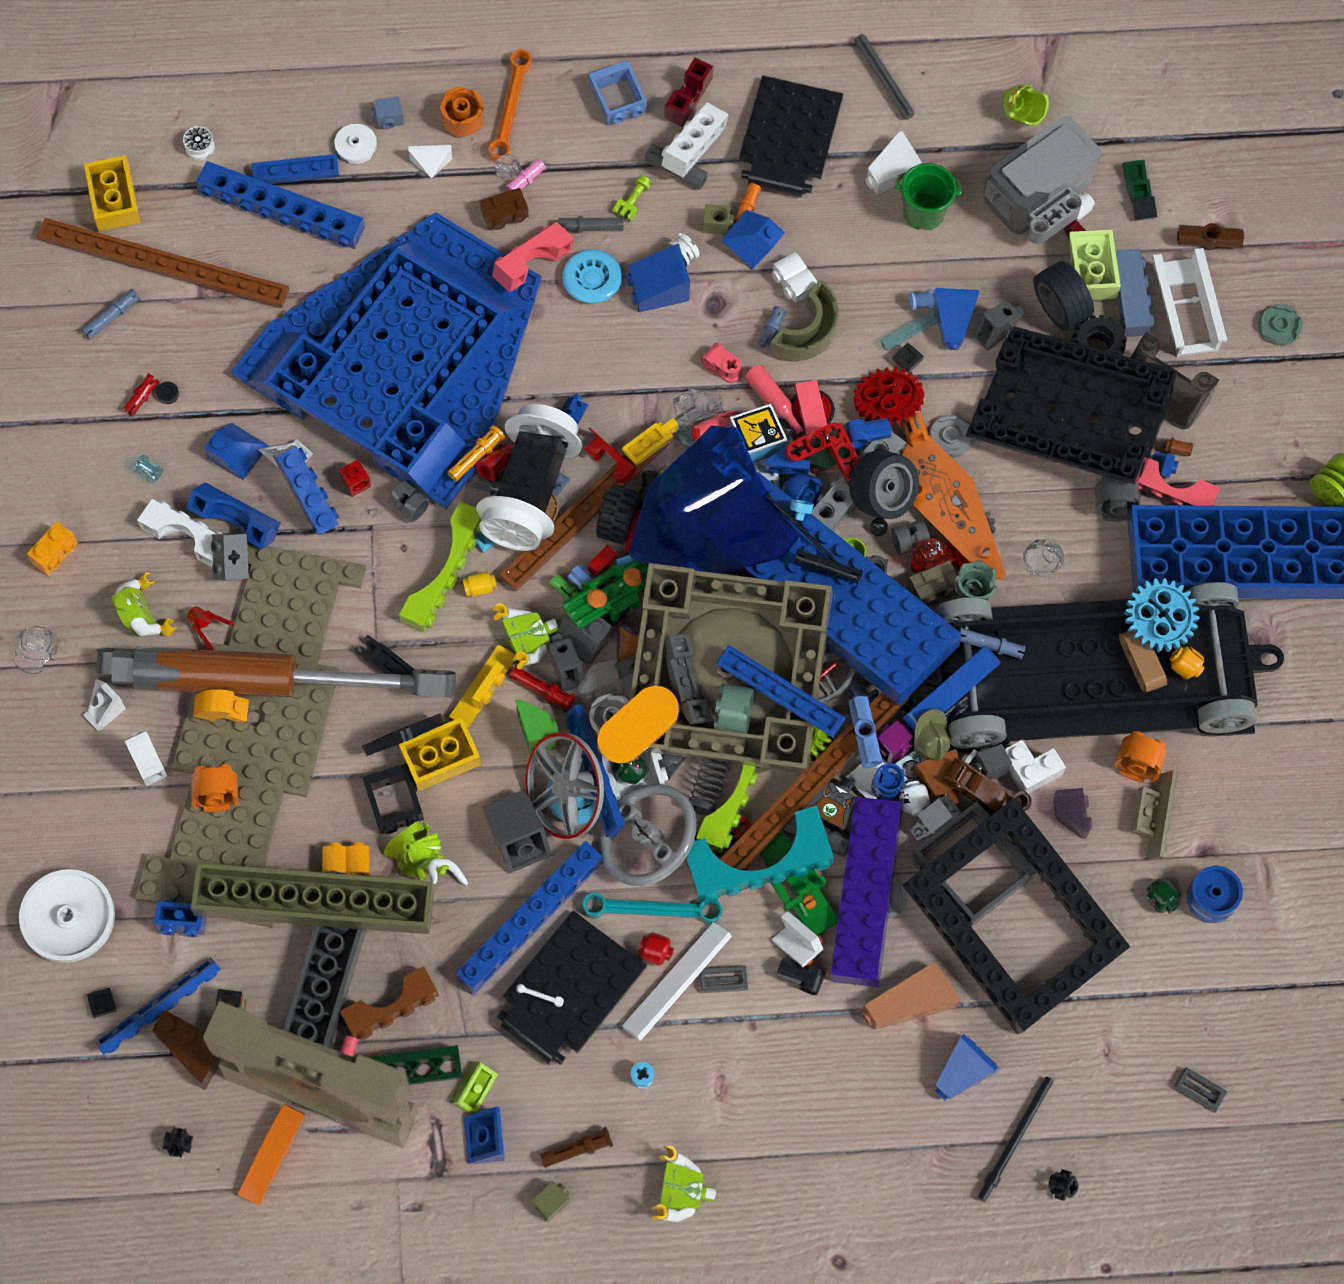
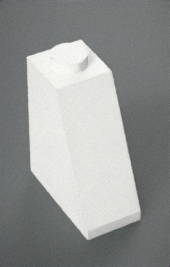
M903 131L893 138L868 167L867 177L865 178L866 183L870 189L873 188L876 195L895 187V179L899 174L907 172L910 168L922 163Z

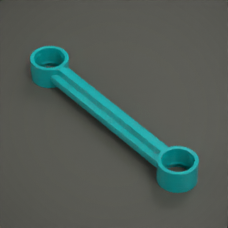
M590 893L583 900V912L592 919L600 918L604 913L700 918L705 924L711 925L713 922L717 923L722 916V906L717 900L711 903H705L704 901L701 904L609 900L599 893ZM591 899H598L603 903V908L597 913H592L586 908L587 902ZM706 905H715L719 909V915L713 919L706 918L702 913Z

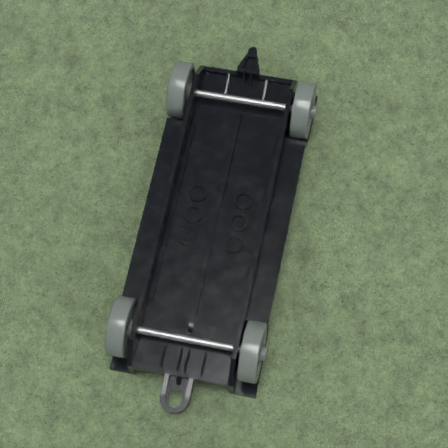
M1224 582L1200 584L1183 592L1190 591L1188 599H1196L1192 607L1199 608L1194 615L1199 616L1200 619L1193 622L1198 626L1196 630H1191L1194 634L1193 637H1186L1188 642L1185 645L1181 642L1179 643L1182 647L1191 646L1203 655L1204 662L1202 666L1205 667L1203 672L1197 678L1194 676L1190 679L1182 678L1171 668L1170 657L1176 650L1173 645L1169 652L1166 651L1165 647L1160 652H1157V647L1153 646L1166 675L1167 685L1147 693L1141 690L1119 640V634L1127 632L1132 624L1125 623V620L1130 616L1124 614L1126 609H1131L1126 603L1132 599L991 608V603L985 599L968 597L946 601L935 609L936 614L957 630L962 627L963 629L998 639L1001 637L1006 639V641L1025 645V652L1018 650L1019 653L1024 654L1022 659L1005 654L999 655L992 651L1001 663L944 712L947 719V734L950 738V747L947 752L954 749L957 750V753L972 752L973 750L979 752L985 747L992 748L1000 744L1004 746L1010 741L1131 734L1133 731L1147 733L1193 730L1197 735L1209 737L1255 734L1254 723L1257 721L1255 708L1258 705L1253 673L1277 671L1284 662V654L1279 647L1272 644L1249 645L1244 611L1237 609L1239 606L1237 587ZM1158 597L1160 603L1168 604L1166 597ZM1141 610L1144 618H1151L1148 610ZM1165 613L1158 614L1159 618L1166 616ZM1173 613L1176 621H1183L1181 614ZM1156 627V632L1159 635H1166L1163 627ZM960 642V646L922 684L934 688L938 687L978 652L981 647ZM1264 653L1274 654L1277 657V662L1265 665L1261 661V655Z

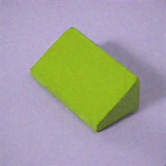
M473 1061L450 1102L470 1114L477 1113L498 1073L481 1062Z

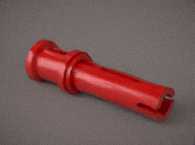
M517 665L513 667L509 674L510 679L545 697L547 703L550 704L552 702L565 713L569 711L575 701V694H568L559 689V685H550L531 673L518 669Z

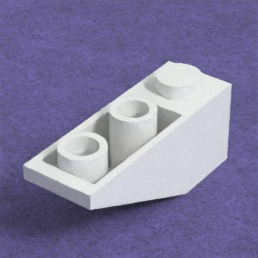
M138 732L131 735L125 743L145 785L148 786L167 777L147 732Z

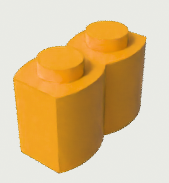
M333 842L329 843L328 846H323L322 873L336 871L348 875L370 876L369 846L362 842L351 843V846H342L341 843Z

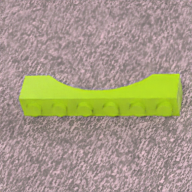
M462 501L459 502L450 519L452 547L446 565L429 585L408 597L399 613L401 623L423 633L426 632L428 627L431 628L433 626L438 608L441 609L446 601L445 595L448 589L454 587L457 579L455 576L458 570L464 568L467 561L465 557L469 551H473L477 542L475 537L481 532L479 527L481 518L476 508Z
M743 765L740 781L732 796L718 810L704 818L696 840L705 838L712 851L722 854L724 848H729L733 838L730 832L732 827L737 828L741 815L738 813L741 806L745 807L750 794H747L749 786L755 785L758 774L755 773L757 767Z

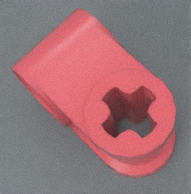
M714 343L700 359L701 363L708 370L714 372L728 383H735L741 378L740 359L727 351L719 343Z

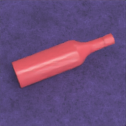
M757 365L749 370L745 375V379L764 404H771L777 418L784 419L798 436L803 434L805 430L794 417L790 400L762 365Z

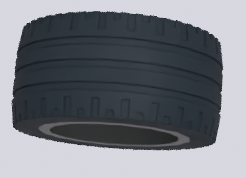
M1057 262L1034 277L1033 285L1038 301L1045 313L1059 329L1066 331L1074 328L1077 324L1082 323L1086 318L1088 319L1094 314L1091 294L1082 277L1068 262Z
M872 451L865 454L854 466L850 477L849 490L854 505L860 511L870 516L882 519L901 517L909 511L917 497L919 476L915 465L907 457L889 451Z

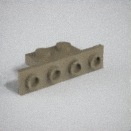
M1175 770L1160 774L1157 791L1144 786L1138 788L1131 831L1149 838L1146 857L1148 861L1163 858L1166 851V838L1170 827L1169 819L1173 808V794L1177 784V771Z

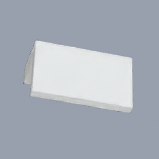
M787 911L781 917L785 928L772 941L799 965L804 967L823 950L818 936Z

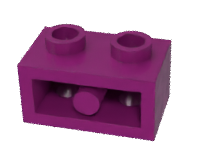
M898 720L892 725L888 723L880 731L881 735L877 738L881 757L887 763L895 764L910 754L908 751L912 747L913 736L910 728L905 724H901Z

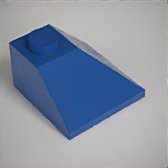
M746 210L721 239V242L747 266L753 269L776 245L785 232L770 218Z
M231 423L217 430L204 446L207 459L244 480L262 456L258 449L266 448L268 444Z

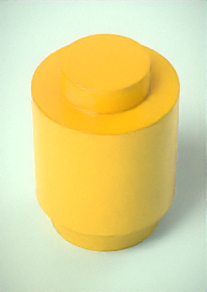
M489 571L470 575L467 579H463L467 597L473 596L474 598L494 593L493 588L497 587L494 574L490 575Z

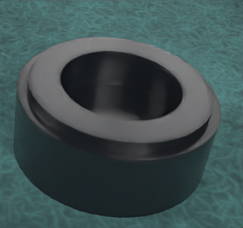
M166 381L157 387L156 394L161 403L173 404L178 400L179 390L173 382Z

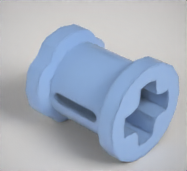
M928 289L927 292L918 293L910 291L909 301L911 310L927 306L934 308L932 289Z

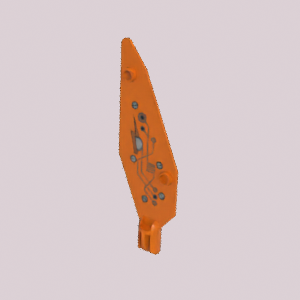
M920 411L916 414L921 429L917 428L912 416H909L912 432H909L906 421L901 420L908 441L902 456L912 461L919 476V489L913 506L969 562L981 560L995 570L996 579H1004L1006 573L974 480L928 435ZM985 551H990L988 555H983Z

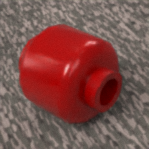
M651 932L648 936H643L638 953L641 954L643 961L656 966H662L665 960L670 961L674 948L670 947V938Z

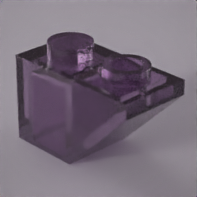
M1083 788L1055 790L1052 798L1056 820L1080 838H1087L1092 830V819L1087 817L1086 809L1089 808L1088 796L1084 795Z

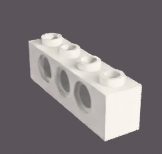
M708 102L702 109L699 108L694 118L686 122L683 131L675 135L671 145H666L663 149L662 166L684 177L725 130L729 114Z

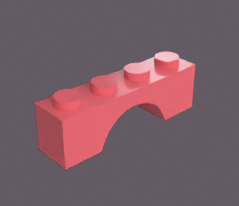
M557 222L550 227L546 226L535 237H529L520 247H514L505 257H499L494 263L492 276L510 293L525 283L528 273L526 263L529 260L548 258L556 262L571 252L574 237Z
M1150 458L1142 477L1138 480L1140 490L1146 487L1151 490L1150 494L1159 498H1163L1164 495L1172 498L1171 502L1176 505L1213 506L1220 487L1201 479L1188 488L1178 489L1171 487L1160 476L1159 462Z

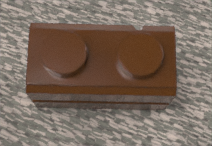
M520 187L479 201L480 211L488 230H500L506 224L512 222L521 223L529 217L528 206Z

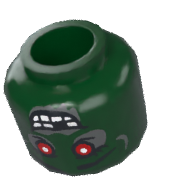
M638 756L629 763L619 764L612 762L611 771L614 773L616 780L637 784L645 777L647 767L645 766L644 759Z
M1157 879L1146 889L1148 892L1146 900L1157 913L1168 912L1170 914L1180 906L1178 904L1181 897L1180 892L1169 880Z

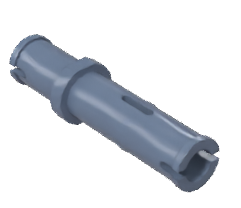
M131 288L120 299H115L110 307L81 330L91 340L92 337L118 316L124 315L129 307L141 299L140 296L136 295L137 292Z
M962 627L958 629L963 634L960 642L981 648L986 645L996 654H1005L1018 659H1022L1024 655L1019 653L1018 650L1025 652V645L1009 642L1001 637L998 639L963 629Z

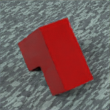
M606 545L588 563V571L595 577L608 571V567L617 559V553Z

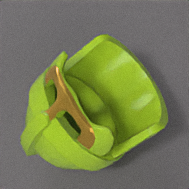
M1015 85L1010 89H1006L1001 96L1003 98L1002 107L1010 120L1028 126H1035L1042 122L1049 107V100L1045 93L1033 90L1031 88L1032 85Z

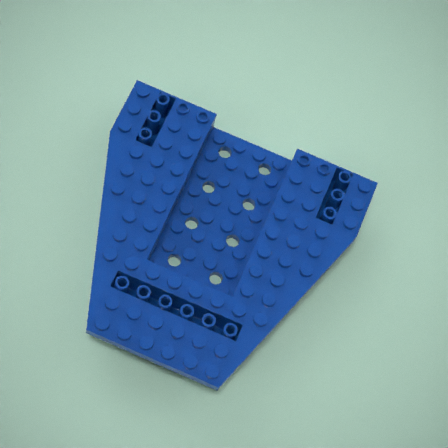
M435 212L415 225L413 230L405 235H400L396 238L395 242L385 245L360 262L359 266L350 272L347 271L342 274L340 279L330 282L306 298L304 303L295 309L291 308L280 319L276 318L270 322L233 368L231 374L303 420L309 414L372 454L375 466L401 482L407 481L417 492H421L429 500L447 510L475 473L476 467L474 465L457 482L448 475L447 471L476 445V440L479 437L482 438L490 431L492 425H496L542 277L528 268L525 283L509 293L492 276L495 261L501 256L505 257L506 254ZM406 299L413 301V304L409 307H404L401 303ZM441 321L449 323V326L445 329L437 327ZM379 332H386L388 334L387 338L382 340L378 339L376 335ZM415 354L424 356L423 360L419 362L413 361L412 357ZM356 364L363 367L360 372H352L350 369ZM390 387L398 389V392L394 395H390L386 391ZM327 398H335L337 400L332 406L324 403ZM365 420H370L373 424L369 428H363L361 423Z

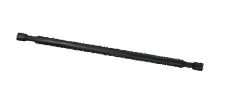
M769 494L766 495V498L831 561L839 563Z

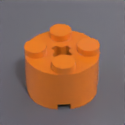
M455 87L445 93L440 105L442 124L453 137L469 136L482 128L484 120L483 103L476 91L465 89V87Z
M1133 731L1131 735L1124 737L1114 764L1115 768L1119 767L1121 769L1120 773L1131 780L1144 782L1145 779H1151L1150 782H1155L1159 778L1167 754L1166 744L1161 740L1145 737L1141 732Z
M223 764L211 768L198 766L194 769V773L191 776L192 806L195 809H198L197 806L203 807L204 812H223L230 810V805L232 804L238 805V777L230 765Z

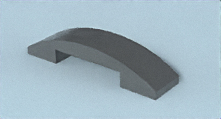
M669 635L666 640L667 664L672 688L678 704L690 724L711 722L712 718L707 700L700 698L690 658L694 656L689 635Z

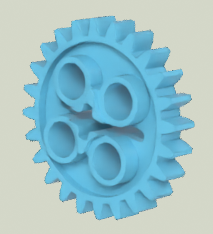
M1166 578L1162 580L1161 584H1159L1157 579H1154L1152 586L1146 581L1144 588L1138 586L1136 588L1137 593L1132 592L1130 595L1132 600H1128L1126 603L1131 609H1126L1124 614L1130 617L1125 620V623L1132 624L1128 632H1136L1133 637L1134 640L1139 637L1142 639L1140 646L1147 642L1149 643L1148 650L1156 646L1157 652H1160L1163 647L1169 652L1172 645L1177 650L1180 647L1179 642L1185 645L1188 642L1186 637H1193L1194 634L1191 630L1198 628L1193 622L1200 619L1194 613L1199 608L1192 607L1196 599H1188L1190 591L1182 592L1184 585L1176 588L1174 580L1170 585H1167ZM1158 596H1165L1168 604L1160 603ZM1141 610H1148L1151 618H1144ZM1165 613L1166 616L1159 618L1158 614ZM1173 613L1181 614L1183 621H1176ZM1156 627H1163L1166 635H1159L1156 632Z

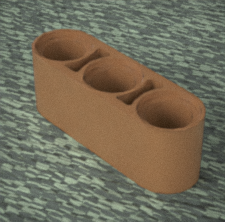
M1135 631L1119 634L1121 646L1141 690L1147 693L1166 686V675L1154 649L1148 650L1149 643L1146 642L1140 646L1142 639L1140 637L1135 640L1133 639L1136 634Z

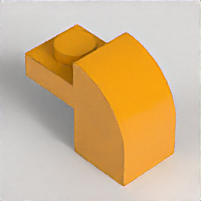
M206 690L195 695L193 717L211 722L225 718L244 723L247 721L249 700L234 696L233 691Z

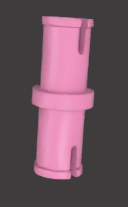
M537 158L525 170L519 171V175L506 185L507 190L510 191L519 187L523 189L527 184L530 185L533 179L545 170L546 167L543 162Z

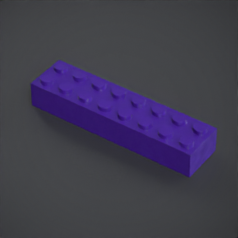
M855 797L830 974L832 982L879 988L903 812L902 803L899 801Z

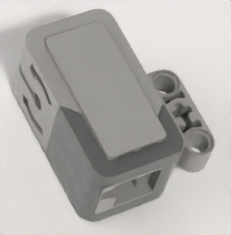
M1062 117L991 168L983 192L984 201L1010 231L1015 234H1023L1029 230L1028 239L1032 243H1044L1077 219L1082 206V199L1078 194L1092 184L1101 150L1073 119Z

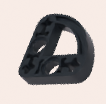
M441 713L375 739L362 745L365 755L369 756L420 736L445 724Z

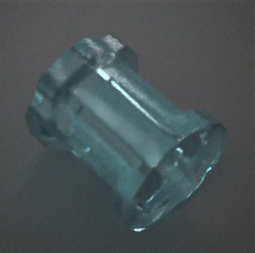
M142 455L133 466V470L144 475L149 483L156 482L163 472V468L153 464L147 455Z

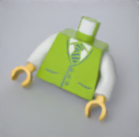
M146 572L138 580L134 579L120 584L111 600L122 623L134 634L140 637L159 635L161 632L164 636L168 637L177 629V627H171L174 622L173 619H166L162 625L156 622L140 588L146 590L155 583V581L149 582L146 579L151 573Z
M501 603L496 604L492 611L495 610L498 613L493 617L496 621L502 617L504 618L502 620L503 629L515 654L512 661H518L517 668L522 669L524 665L539 663L548 652L550 645L548 635L557 632L559 629L556 620L553 618L542 623L537 612L532 613L531 611L506 608Z
M662 1146V1148L667 1150L668 1154L667 1156L659 1155V1159L670 1162L666 1164L661 1202L659 1205L651 1207V1209L657 1210L658 1216H652L651 1219L653 1221L663 1219L679 1222L693 1216L699 1210L700 1200L715 1202L716 1188L702 1186L704 1174L701 1173L700 1168L690 1159L676 1152L673 1146Z

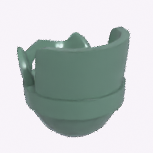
M981 560L963 564L955 580L954 588L957 597L981 598L988 601L997 589L994 583L995 570Z

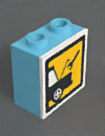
M771 404L730 417V426L727 428L728 435L731 440H735L737 456L739 459H743L745 465L771 457L787 444V438Z

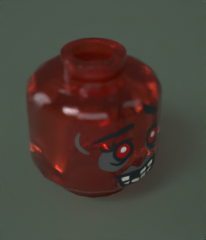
M931 538L917 542L912 556L915 564H919L922 569H930L944 563V559L947 558V550L942 541L940 542L937 538Z

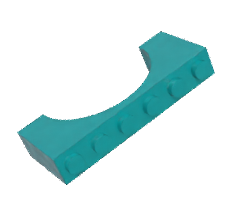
M814 806L795 812L794 820L797 831L790 851L781 861L763 870L744 871L728 866L712 852L705 838L694 841L686 861L699 903L704 901L705 903H711L724 895L732 897L748 888L756 890L769 882L776 884L783 882L786 877L793 875L801 877L814 869L821 871L829 868L833 864L834 856L818 807Z

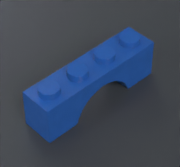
M206 482L192 489L186 509L203 518H218L236 525L243 533L247 534V541L261 549L274 542L281 523Z

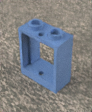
M628 60L589 74V86L607 126L619 124L631 117H639L646 112L647 101ZM626 80L636 102L609 111L600 89Z

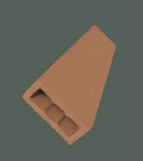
M933 962L866 1003L863 1007L864 1013H862V1016L869 1026L872 1025L877 1030L955 1009L959 1006L961 1000L937 963Z

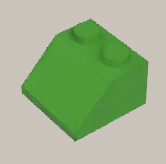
M521 699L516 700L517 717L529 754H531L533 748L542 738L549 734L559 733L555 719H550L549 713ZM556 741L551 742L545 747L547 751L556 749Z

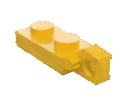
M674 418L664 425L662 422L654 423L622 447V452L637 467L674 438L672 434L679 429V424Z

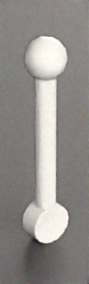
M519 984L516 987L518 993L525 992L553 1002L556 1007H561L564 1003L562 997L553 998L525 988L523 984Z

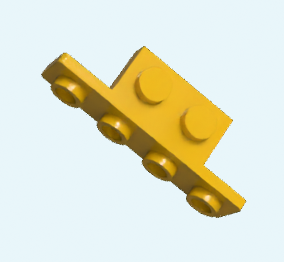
M500 645L495 648L450 714L451 720L462 717L467 729L470 728L484 705H488L497 686L500 687L504 682L506 673L514 663L512 661L515 656L514 653Z

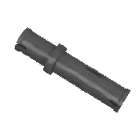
M559 217V224H565L561 226L566 231L583 233V231H623L624 229L623 225H617L624 224L623 217Z

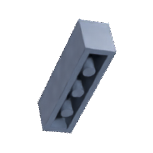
M1140 249L1115 250L1121 285L1117 296L1121 329H1124V336L1126 337L1148 336L1151 327H1154V316L1149 312L1151 296L1147 295L1146 291L1148 289V277L1144 276L1143 271L1146 266L1145 257H1141Z

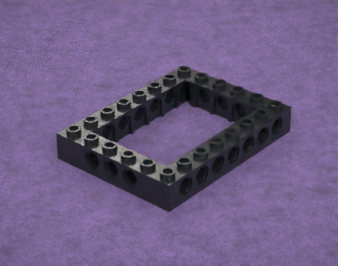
M1015 798L902 884L1017 1035L1026 1031L1131 947ZM1006 834L1011 838L1012 845H1016L1026 857V861L1031 863L1041 877L1040 881L1042 883L1045 882L1055 895V900H1059L1070 914L1069 918L1071 920L1074 919L1084 932L1083 936L1085 938L1088 937L1094 945L1084 951L1075 961L1066 965L1064 970L1056 976L1047 980L1045 985L1031 993L1027 998L940 887L942 883Z

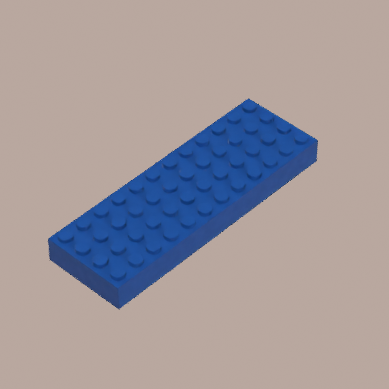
M757 472L698 528V542L711 544L710 553L741 577L786 582L787 580L832 586L833 595L826 647L900 706L960 646L961 633L812 514L805 513L803 521H796L834 556L839 563L863 570L862 577L859 579V584L819 570L817 572L812 571L810 567L794 563L798 549L814 555L821 554L823 558L830 559L766 498V495L769 494L775 502L795 519L796 511L790 509L792 498L761 473Z
M1132 505L1127 515L1134 593H1137L1136 588L1138 586L1144 588L1146 581L1152 586L1154 579H1157L1159 584H1161L1162 580L1166 578L1167 585H1170L1173 580L1175 581L1176 588L1184 585L1182 592L1200 584L1224 582L1237 587L1239 598L1344 599V507Z

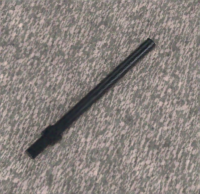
M1047 1076L1044 1078L992 1172H988L985 1177V1184L977 1197L981 1202H986L993 1188H997L1001 1181L1000 1176L1054 1082L1051 1078Z

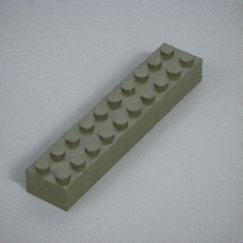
M197 863L191 910L194 916L430 935L435 889L433 881Z

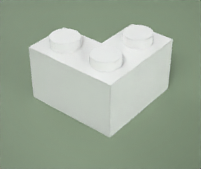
M1023 740L1005 749L1012 761L1009 775L1019 791L1031 793L1061 777L1066 768L1054 748L1035 759Z

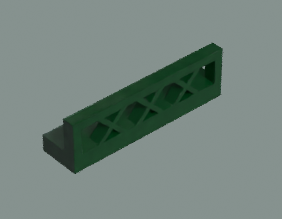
M458 1045L367 1057L396 1069L405 1067L411 1072L407 1076L408 1085L462 1078ZM455 1060L457 1073L446 1074L440 1069L446 1061ZM428 1064L434 1070L428 1077H422L416 1072L421 1065Z

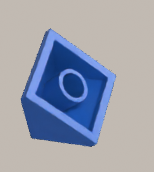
M496 1106L464 1116L467 1164L505 1161L500 1107Z

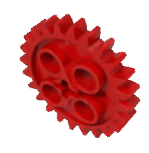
M886 367L885 372L877 369V374L874 375L869 372V378L862 377V383H857V389H854L853 400L855 410L859 412V417L865 418V422L871 419L888 418L892 427L893 422H897L900 426L901 420L909 422V416L916 417V411H921V405H924L925 395L922 383H919L918 377L913 378V372L906 374L905 369L897 372V367H894L893 371H889L888 367Z

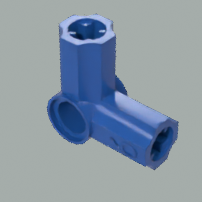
M888 418L867 422L856 419L845 424L847 436L856 454L870 441L891 438V426Z

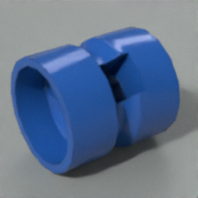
M893 763L881 765L871 782V789L874 795L882 800L894 799L904 783L903 770Z

